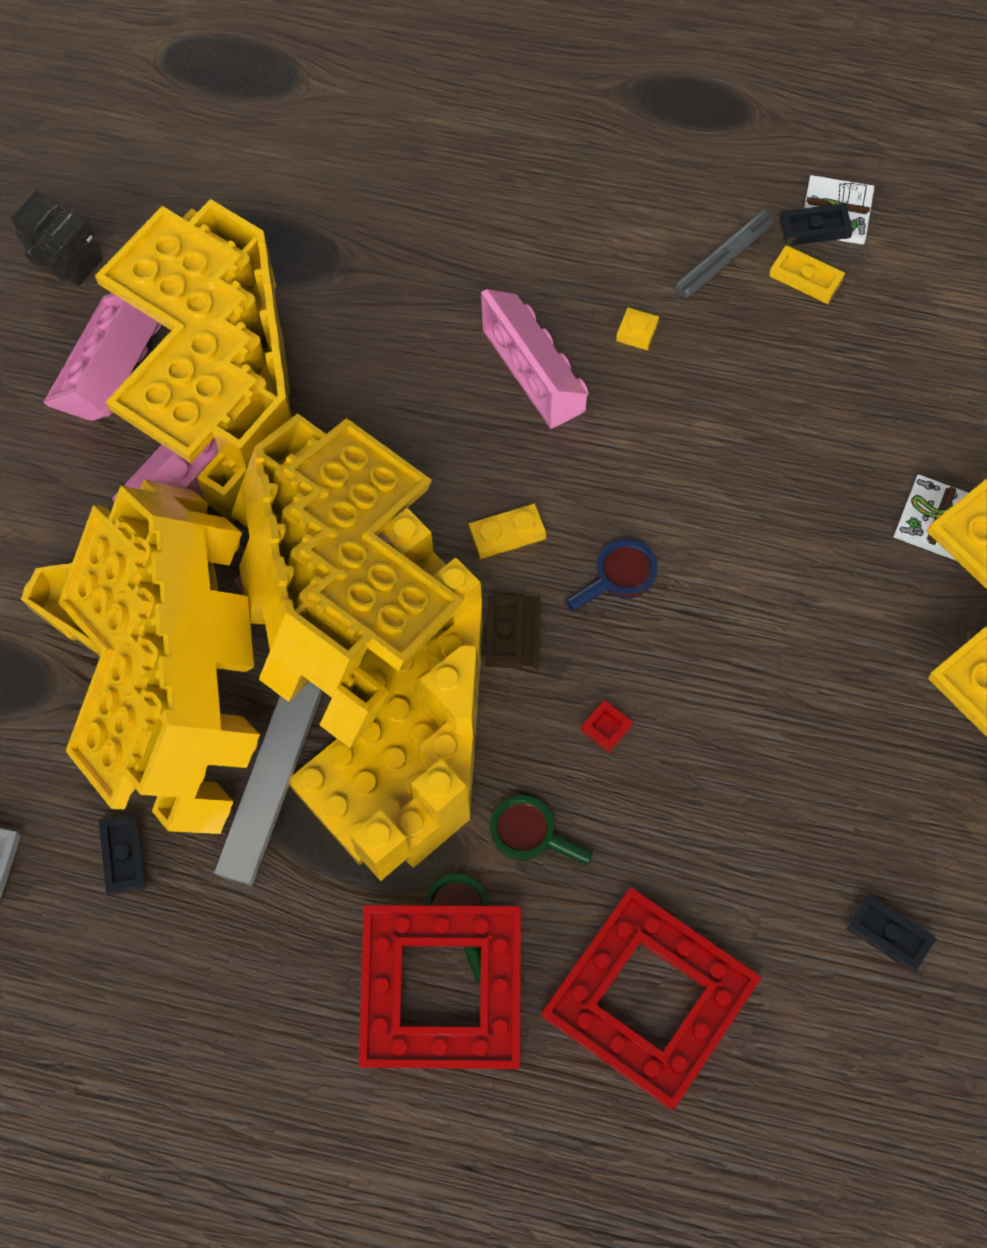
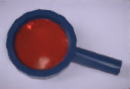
M619 539L609 543L601 551L597 560L598 579L566 600L568 607L574 612L605 591L621 599L636 598L645 594L655 581L657 559L652 550L643 542L634 539Z

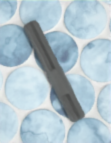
M768 210L759 212L677 281L675 286L676 292L682 298L691 296L770 229L775 222L774 216Z

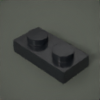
M846 203L781 211L780 223L786 246L848 239L852 236L853 228Z
M133 812L98 819L106 893L112 896L147 889L138 814Z
M870 894L866 896L846 928L912 973L918 970L937 939Z

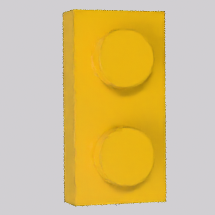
M785 246L771 267L769 276L829 304L841 285L845 272L790 246Z
M535 503L468 524L479 559L546 539V531Z

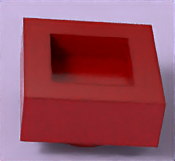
M603 700L582 724L580 732L610 754L633 727V721Z

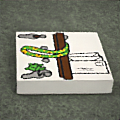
M810 175L804 208L846 203L853 232L851 238L840 239L839 241L864 245L874 186Z
M918 474L893 537L956 560L927 533V529L931 523L965 497L968 492Z

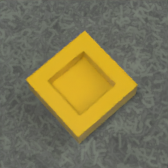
M628 307L617 332L616 341L648 351L659 323V316Z

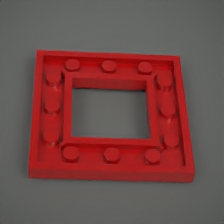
M630 887L541 1012V1017L673 1112L762 977ZM640 944L705 989L663 1052L598 1006Z
M364 905L359 1068L520 1069L521 906ZM403 947H481L480 1027H401Z

